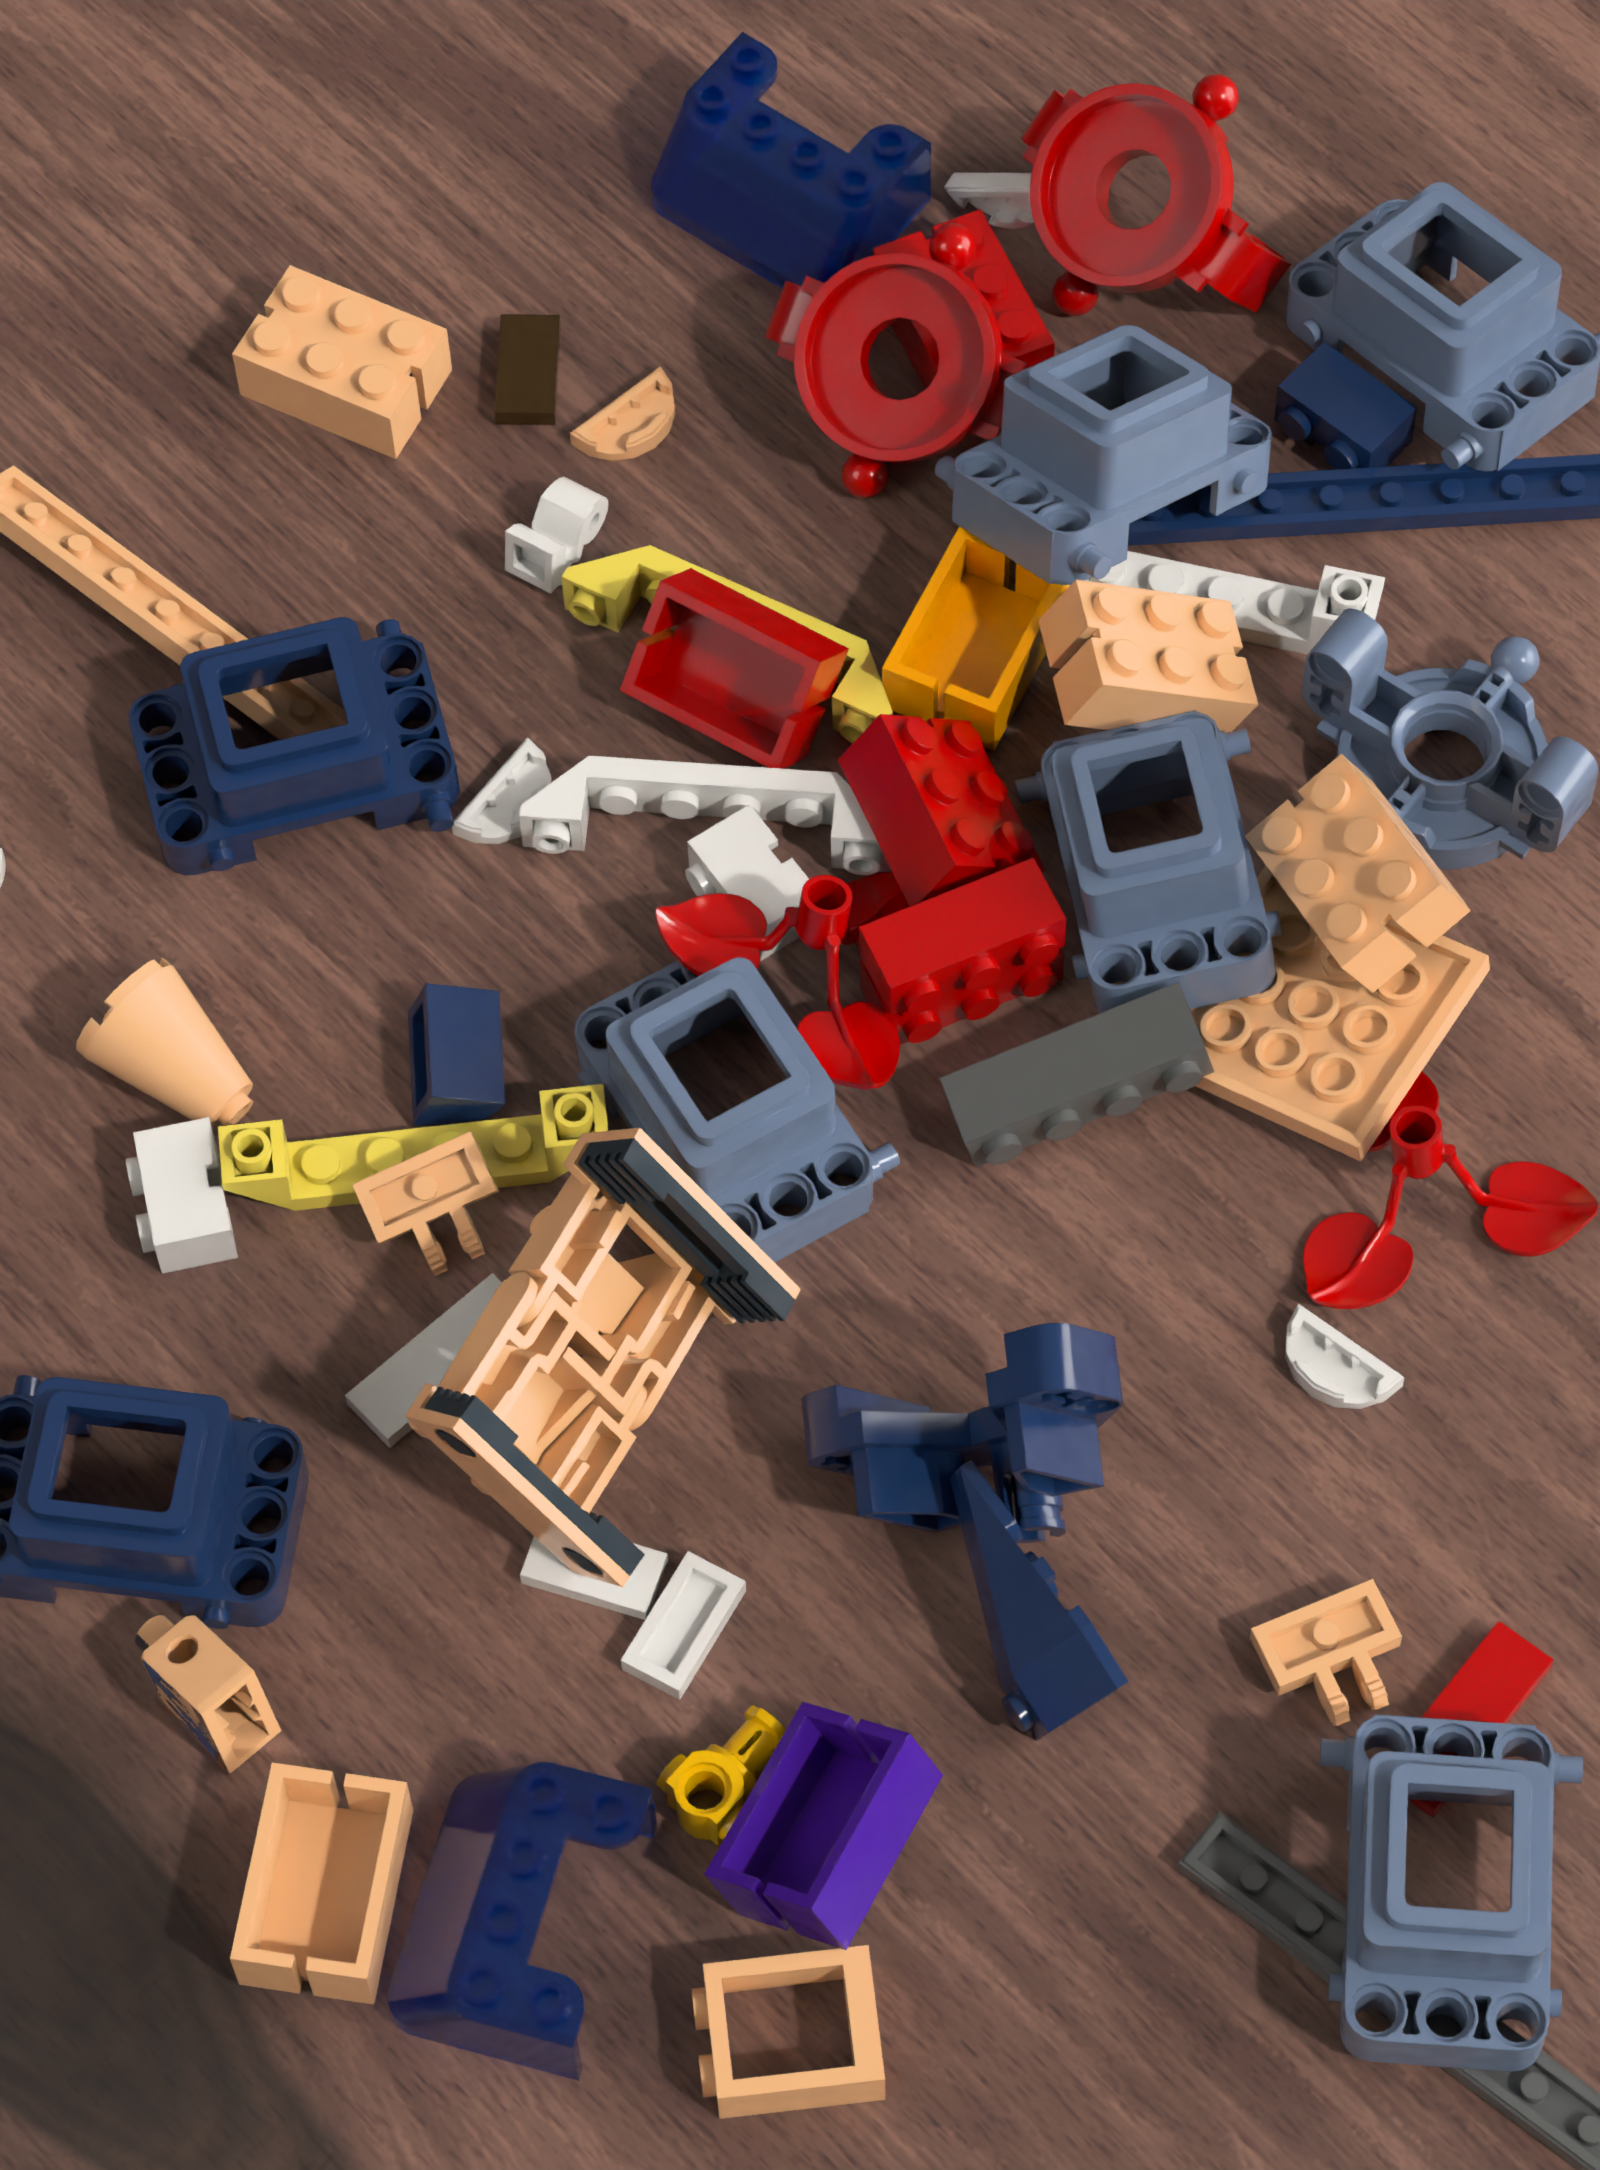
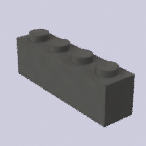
M1177 982L942 1076L940 1081L965 1146L975 1166L978 1167L986 1163L995 1165L1008 1162L1016 1158L1023 1148L1046 1139L1056 1141L1068 1138L1076 1134L1083 1124L1103 1116L1117 1117L1128 1114L1137 1109L1143 1100L1163 1092L1177 1093L1188 1090L1197 1085L1203 1076L1213 1073L1214 1069L1181 986Z

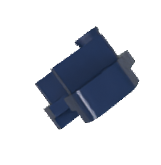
M1067 1323L1038 1324L1003 1334L1007 1367L985 1374L989 1406L971 1413H933L931 1408L840 1385H833L808 1393L801 1398L808 1465L854 1476L859 1517L935 1533L961 1524L949 1479L951 1475L970 1460H972L976 1467L992 1465L995 1493L1015 1518L1021 1530L1022 1540L1018 1543L1045 1541V1533L1042 1530H1049L1050 1536L1060 1537L1066 1533L1065 1521L1061 1519L1060 1512L1063 1511L1062 1495L1104 1487L1097 1429L1123 1406L1115 1337Z

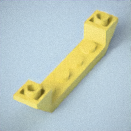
M648 545L566 568L561 576L565 609L570 611L576 619L590 626L601 625L618 633L641 596L652 604L660 580L692 568L849 648L835 683H838L839 686L832 696L833 729L839 731L845 739L854 743L880 714L893 715L866 640L656 547Z
M603 1084L539 1091L541 1114L296 1142H287L282 1119L218 1126L223 1190L294 1211L360 1204L352 1184L470 1131L474 1134L497 1188L548 1183L568 1172L563 1163L582 1133L608 1131Z

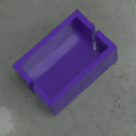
M802 1701L704 1875L739 1915L786 1931L791 1926L798 1935L847 1950L943 1774L910 1733L864 1719H860L857 1725L850 1715Z

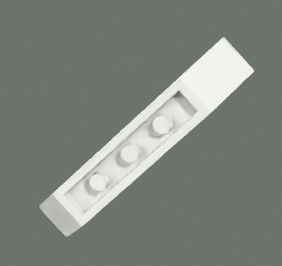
M1127 551V560L1111 567L1109 573L1104 578L1098 580L1091 577L1084 581L1230 601L1241 641L1308 655L1343 610L1349 608L1357 609L1366 613L1374 620L1376 619L1385 577L1325 565L1319 590H1313Z
M588 756L520 805L519 821L523 847L536 848L541 852L550 854L563 853L567 850L585 851L590 808L603 809L608 813L616 815H626L637 811L664 813L676 819H689L695 816L727 818L750 804L762 820L783 821L803 828L815 827L819 824L832 825V868L845 869L857 875H870L878 871H892L850 785L837 772Z

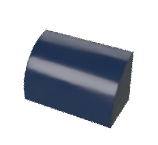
M426 983L408 1011L413 1125L440 1126L475 1122L489 1117L505 1105L499 991Z

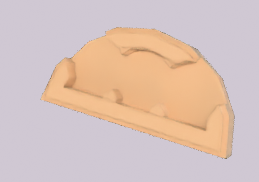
M657 368L570 432L571 445L590 457L609 461L633 459L656 448L670 432L675 417L672 383L662 368Z

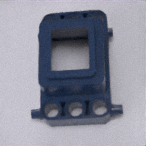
M338 617L186 655L180 664L184 684H176L170 688L141 696L133 703L129 712V724L162 855L167 866L175 873L185 876L198 875L210 871H225L235 865L257 860L253 840L371 811L374 812L377 830L426 818L431 831L442 832L450 829L454 825L450 808L455 804L458 795H460L457 766L423 643H420L412 636L402 634L400 624L395 619L384 620L376 625L377 638L361 641L356 623L350 618ZM400 668L412 670L409 674L400 677L388 675L391 671ZM334 670L348 724L246 749H238L235 746L222 696ZM420 720L426 722L423 727L418 729L402 727L410 721ZM159 726L172 727L162 735L148 734L152 729ZM426 773L441 775L438 780L424 783L416 780L419 776ZM180 778L186 780L176 788L161 787L166 781ZM184 832L200 833L195 839L188 842L174 840Z
M29 1375L16 1377L13 1394L0 1398V1489L4 1487L16 1488L15 1496L12 1499L0 1502V1548L5 1549L4 1555L0 1558V1597L55 1604L57 1593L54 1587L180 1602L184 1617L195 1615L207 1627L215 1629H225L228 1625L263 1627L273 1622L282 1613L286 1603L309 1483V1471L298 1436L287 1427L268 1424L259 1418L245 1417L242 1420H234L231 1418L226 1401L215 1395L62 1377H50L43 1382ZM91 1425L184 1436L170 1508L165 1512H154L52 1499L66 1434L90 1437ZM17 1427L29 1428L28 1435L22 1440L16 1442L3 1440L10 1430ZM283 1457L291 1460V1463L280 1472L269 1473L261 1470L262 1466L273 1458ZM262 1518H273L280 1521L274 1530L266 1534H256L249 1531L250 1527ZM261 1579L268 1582L266 1588L256 1595L245 1596L237 1593L238 1588L248 1580Z

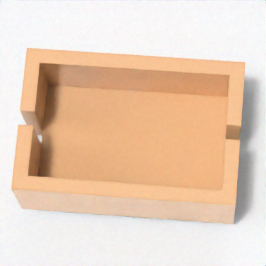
M290 265L264 304L266 317L260 314L256 316L232 353L240 395L397 459L421 421L420 407L426 410L429 408L452 371L447 329Z
M1075 580L1038 620L1049 665L1052 668H1060L1053 677L1064 725L1110 730L1196 710V712L1206 714L1212 718L1219 731L1224 730L1227 733L1232 732L1258 706L1246 658L1236 656L1243 646L1230 601Z
M1340 754L1298 790L1304 799L1296 806L1287 799L1246 834L1245 837L1340 967L1374 993L1417 956L1410 946L1385 927L1390 920L1394 919L1395 922L1427 948L1471 910L1374 782L1344 755Z
M272 1762L230 1955V1961L239 1985L300 1994L302 1981H309L313 1996L374 2005L413 1815V1806L407 1782L346 1773L343 1787L349 1809L339 1808L340 1796L333 1771Z

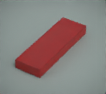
M1498 1621L1421 1718L1508 1724L1550 1671L1554 1659ZM1450 1751L1441 1752L1438 1754L1460 1756L1459 1754ZM1408 1799L1432 1818L1445 1804L1442 1801Z

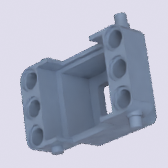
M1435 182L1409 201L1395 199L1378 205L1297 264L1290 273L1286 323L1291 332L1314 350L1323 342H1326L1343 354L1345 342L1426 404L1423 433L1445 448L1441 452V457L1444 463L1452 470H1456L1463 464H1466L1475 470L1499 471L1595 397L1600 365V331L1593 335L1557 308L1562 275L1561 266L1448 183ZM1459 260L1490 284L1461 306H1458L1414 273L1427 265L1450 282L1456 278L1457 261Z
M1124 325L1005 379L1001 435L963 452L956 459L948 455L942 457L935 467V475L946 482L947 486L953 490L952 521L1048 584L1071 585L1075 580H1086L1091 577L1098 580L1102 579L1109 573L1111 567L1127 560L1129 523L1208 485L1211 486L1209 512L1215 516L1260 495L1265 491L1268 483L1272 432L1270 427L1263 421L1231 403L1232 387L1227 381L1208 371L1202 364L1142 328Z
M1194 710L1053 742V745L1045 751L1041 759L1042 771L1035 772V776L1015 780L1020 804L1036 800L1048 801L1083 950L1082 954L1071 956L1077 980L1089 978L1095 1006L1099 1013L1177 982L1181 986L1190 1009L1252 996L1264 991L1272 984L1276 973L1271 937L1282 935L1281 924L1277 910L1265 912L1227 761L1231 760L1230 757L1251 752L1246 728L1227 733L1224 730L1219 731L1212 718ZM1194 794L1202 826L1200 834L1118 853L1109 851L1100 815ZM1242 953H1254L1245 957L1237 956ZM1186 966L1191 967V968H1188V969H1186V970H1181V971H1175V970H1174V969H1177V968H1179V967H1186ZM1121 980H1127V981H1128V982H1126V983L1118 984V985H1113V984H1112V983H1114V982L1121 981Z
M739 957L731 959L701 976L692 973L676 961L587 1008L579 1015L575 1022L574 1036L577 1061L581 1070L576 1076L580 1086L603 1084L606 1111L612 1120L621 1116L629 1129L641 1128L774 1263L869 1212V1206L873 1201V1183L881 1179L885 1172L900 1165L899 1156L891 1143L887 1142L872 1151L867 1150L835 1103V1086L754 964L748 959ZM745 1014L787 1079L719 1116L706 1121L664 1057ZM606 1039L607 1049H597L591 1046L596 1041ZM841 1174L851 1175L858 1179L857 1182L849 1186H838L830 1180ZM786 1204L796 1205L803 1209L794 1216H782L775 1212L778 1207Z
M1374 1714V1717L1363 1722L1357 1730L1355 1737H1345V1740L1321 1738L1320 1766L1343 1767V1771H1349L1347 1806L1349 1859L1346 1943L1342 1960V1974L1330 1973L1328 1984V2001L1340 2002V2035L1344 2046L1358 2059L1370 2062L1507 2072L1520 2071L1531 2066L1541 2053L1550 2017L1560 2018L1562 2009V1990L1550 1989L1554 1786H1557L1558 1782L1581 1784L1583 1757L1559 1755V1751H1553L1552 1744L1547 1736L1539 1731L1535 1725ZM1373 1747H1384L1391 1750L1379 1752L1371 1760L1365 1754L1367 1750ZM1450 1751V1752L1457 1753V1754H1459L1460 1756L1438 1755V1754L1441 1753V1752ZM1513 1756H1519V1757L1526 1758V1759L1529 1760V1761H1525V1760H1510V1759H1507V1758H1508V1757H1513ZM1408 1799L1512 1806L1509 1911L1492 1912L1411 1906L1405 1901ZM1363 2010H1378L1388 2017L1392 2026L1383 2032H1371L1360 2026L1356 2015ZM1437 2014L1451 2016L1458 2022L1462 2032L1454 2037L1438 2036L1430 2030L1426 2019ZM1507 2019L1518 2020L1528 2027L1532 2038L1525 2042L1516 2043L1509 2041L1500 2034L1497 2029V2023Z

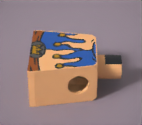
M158 1615L149 1619L139 1629L135 1643L143 1651L141 1656L142 1663L159 1697L229 1774L281 1732L254 1670L195 1615L184 1617L176 1625L166 1616Z

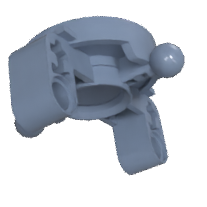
M1351 608L1343 610L1310 650L1305 660L1302 695L1307 705L1323 719L1316 727L1315 732L1338 746L1337 757L1340 754L1344 755L1374 782L1439 869H1461L1476 866L1497 858L1507 851L1522 860L1531 848L1546 853L1554 852L1591 805L1599 770L1594 756L1580 743L1568 737L1558 736L1554 737L1547 744L1545 734L1535 717L1534 700L1526 689L1520 685L1534 677L1537 672L1539 654L1536 646L1530 640L1520 636L1506 637L1496 644L1491 654V666L1468 659L1459 669L1429 668L1394 676L1384 670L1388 640L1383 628L1362 611ZM1432 730H1451L1466 736L1478 747L1484 759V764L1472 776L1456 781L1436 780L1416 770L1408 762L1404 751L1408 743L1420 734Z

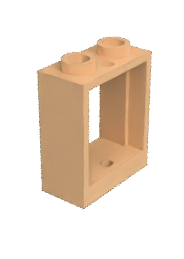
M869 1945L848 1947L847 1950L837 1948L703 1964L705 1987L691 1988L696 2030L710 2029L712 2054L699 2055L703 2098L717 2096L719 2119L886 2100L885 2074ZM843 1980L853 2066L733 2080L723 1993Z

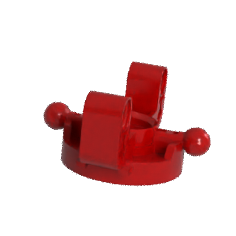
M1223 74L1204 76L1196 83L1192 93L1193 104L1163 88L1140 83L1113 85L1090 93L1084 98L1071 88L1066 95L1055 89L1020 139L1029 146L1022 157L1033 165L1030 181V205L1036 230L1048 252L1059 264L1068 270V272H1064L1056 279L1052 289L1053 301L1062 313L1068 316L1087 314L1095 307L1099 298L1098 286L1117 294L1119 292L1137 293L1159 289L1179 279L1199 293L1207 283L1231 301L1257 313L1292 264L1267 244L1246 232L1245 229L1249 223L1231 210L1234 177L1231 158L1226 146L1228 138L1215 122L1227 119L1235 112L1239 103L1238 89L1231 78ZM1140 156H1156L1167 167L1171 180L1170 198L1165 209L1148 225L1138 229H1122L1112 219L1108 208L1111 183L1116 173L1128 161Z
M946 224L934 232L929 242L931 259L909 253H884L853 262L838 271L825 283L808 276L805 277L803 285L785 281L764 337L780 344L776 356L794 363L795 378L801 399L816 425L835 443L854 453L842 466L841 478L847 491L855 497L866 499L874 497L883 490L888 479V470L885 462L909 464L928 460L955 448L971 434L991 440L998 437L1000 432H1002L1004 381L1008 377L1025 370L1027 363L1003 353L1000 329L990 305L978 290V285L958 271L970 264L976 250L973 235L969 229L961 224ZM905 320L915 321L926 327L937 342L940 357L937 374L929 387L917 396L902 400L892 399L882 393L871 378L868 365L870 348L878 334L891 324Z

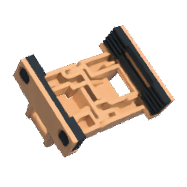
M641 1128L581 1134L563 1163V1166L571 1175L553 1203L542 1209L532 1220L530 1225V1233L532 1235L508 1272L511 1276L504 1280L494 1292L438 1387L436 1388L434 1385L426 1383L405 1415L409 1420L410 1427L418 1435L430 1439L471 1477V1483L480 1492L490 1495L571 1571L620 1587L624 1586L645 1554L603 1515L597 1516L595 1513H590V1511L637 1438L630 1431L640 1427L649 1418L711 1312L723 1324H734L736 1320L739 1323H745L746 1320L749 1323H755L756 1319L759 1322H765L766 1319L771 1322L775 1321L776 1318L779 1321H785L801 1290ZM627 1224L655 1253L617 1262L608 1252L624 1225Z

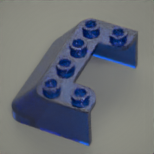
M742 32L687 91L651 180L652 204L657 213L668 221L783 289L785 281L803 285L806 276L825 283L844 267L872 256V248L894 241L931 200V142L903 126L885 124L871 129L849 153L845 152L759 101L777 78V58L768 46Z
M538 1762L478 1773L461 1781L452 1793L389 1984L387 2001L395 2024L402 2031L412 2036L579 2081L583 2067L577 2038L585 2015L582 1992L578 1985L568 1976L528 1965L567 1840L600 1849L613 1850L627 1846L638 1835L654 1839L657 1829V1818L653 1789L551 1762Z

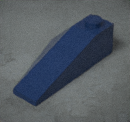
M972 1460L960 1466L949 1479L1000 1683L1007 1693L1006 1696L1002 1697V1703L1015 1726L1023 1733L1030 1730L1037 1741L1100 1702L1129 1681L1081 1607L1078 1605L1069 1611L1057 1599L1059 1594L1054 1582L1056 1580L1055 1572L1044 1557L1038 1558L1031 1551L1024 1554L1017 1545L1022 1540L1021 1530L1017 1521Z

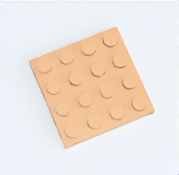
M1265 866L1257 877L1265 912L1277 910L1282 929V935L1271 937L1276 975L1272 984L1258 994L1190 1009L1214 1069L1213 1073L1203 1076L1202 1080L1195 1086L1361 1162L1489 972V956L1443 935L1426 948L1392 919L1385 927L1410 946L1417 956L1372 993L1340 967L1271 871ZM1242 953L1237 956L1245 957L1254 953Z

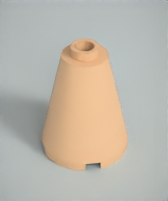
M161 958L160 964L155 960L147 962L120 984L104 1001L110 1009L105 1014L103 1023L99 1025L91 1017L77 1040L76 1050L86 1060L191 1120L209 1117L212 1130L220 1124L223 1126L237 1124L253 1105V1101L248 1097L253 1083L174 966L164 958Z

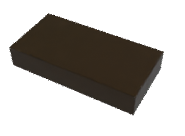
M501 314L495 398L496 424L555 425L561 334L560 315Z

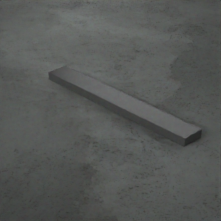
M1219 1811L1180 1859L1177 1871L1329 1984L1330 1973L1342 1974V1960L1346 1943L1347 1906ZM1374 2009L1364 2010L1388 2029L1392 2026L1388 2017L1381 2011ZM1437 2014L1426 2019L1430 2030L1438 2036L1454 2037L1462 2032L1458 2022L1451 2016ZM1504 2022L1497 2023L1498 2031L1507 2040L1516 2043L1527 2041ZM1541 2051L1539 2057L1531 2066L1520 2071L1507 2072L1440 2067L1575 2169L1600 2170V2094L1543 2051Z

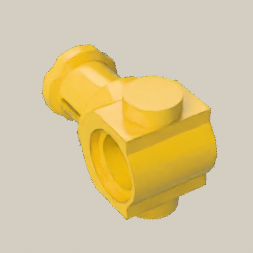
M751 1705L744 1713L746 1720L744 1724L722 1747L710 1744L706 1750L694 1751L688 1757L684 1754H679L664 1768L656 1783L667 1794L668 1805L676 1811L679 1824L684 1831L697 1839L711 1840L718 1847L722 1844L755 1786L756 1779L763 1772L786 1731L785 1727L764 1709ZM705 1789L714 1790L723 1797L717 1806L707 1810L697 1809L688 1802L693 1794Z

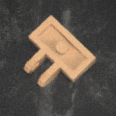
M471 1131L352 1184L378 1244L386 1243L413 1230L428 1265L435 1276L448 1271V1259L441 1243L437 1242L428 1223L443 1216L451 1215L458 1231L457 1236L463 1250L470 1255L471 1259L485 1254L480 1237L465 1207L499 1191Z
M1373 1579L1251 1628L1250 1640L1278 1696L1314 1682L1318 1699L1326 1711L1330 1722H1332L1333 1726H1339L1351 1720L1348 1702L1340 1691L1333 1674L1352 1667L1360 1693L1371 1710H1378L1389 1705L1385 1686L1371 1658L1399 1647L1402 1635Z

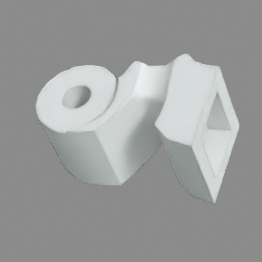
M566 477L555 480L540 497L531 528L523 524H514L505 531L504 570L551 594L559 585H562L561 576L566 568L580 560L584 548L583 545L590 543L599 532L608 511V499Z

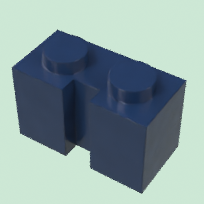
M1323 342L1278 385L1274 420L1279 423L1281 429L1290 438L1296 441H1304L1309 446H1312L1316 441L1324 446V456L1334 469L1385 467L1412 442L1417 407L1326 342Z

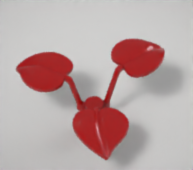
M892 871L864 877L847 884L840 878L831 875H818L810 878L802 887L798 908L787 907L783 920L768 936H766L767 921L762 911L750 900L738 895L723 893L706 894L676 905L656 908L655 921L665 946L679 963L698 976L737 957L750 960L758 970L760 965L759 950H772L792 927H795L797 934L806 946L815 950H826L827 1004L830 1011L812 1012L801 1020L797 1030L834 1084L862 1090L877 1089L885 1085L894 1075L900 1053V1039L894 1022H891L887 1013L874 1003L861 1001L850 1004L842 1009L839 1000L840 943L850 945L855 942L859 948L860 926L909 907Z
M1421 1071L1368 1150V1152L1377 1151L1391 1143L1394 1166L1392 1167V1181L1381 1224L1378 1227L1368 1216L1355 1212L1329 1216L1321 1221L1312 1230L1304 1246L1303 1266L1307 1282V1295L1316 1304L1335 1309L1349 1310L1378 1304L1399 1291L1408 1280L1414 1261L1411 1245L1404 1239L1389 1234L1396 1221L1404 1180L1407 1177L1413 1179L1427 1178L1435 1173L1442 1163L1448 1164L1476 1204L1488 1207L1483 1216V1229L1488 1239L1501 1250L1513 1255L1534 1257L1558 1249L1597 1215L1599 1203L1582 1184L1568 1175L1549 1166L1526 1161L1511 1162L1497 1167L1489 1178V1194L1483 1192L1457 1157L1456 1147L1452 1144L1443 1143L1442 1122L1437 1115L1440 1107L1439 1093L1432 1080Z

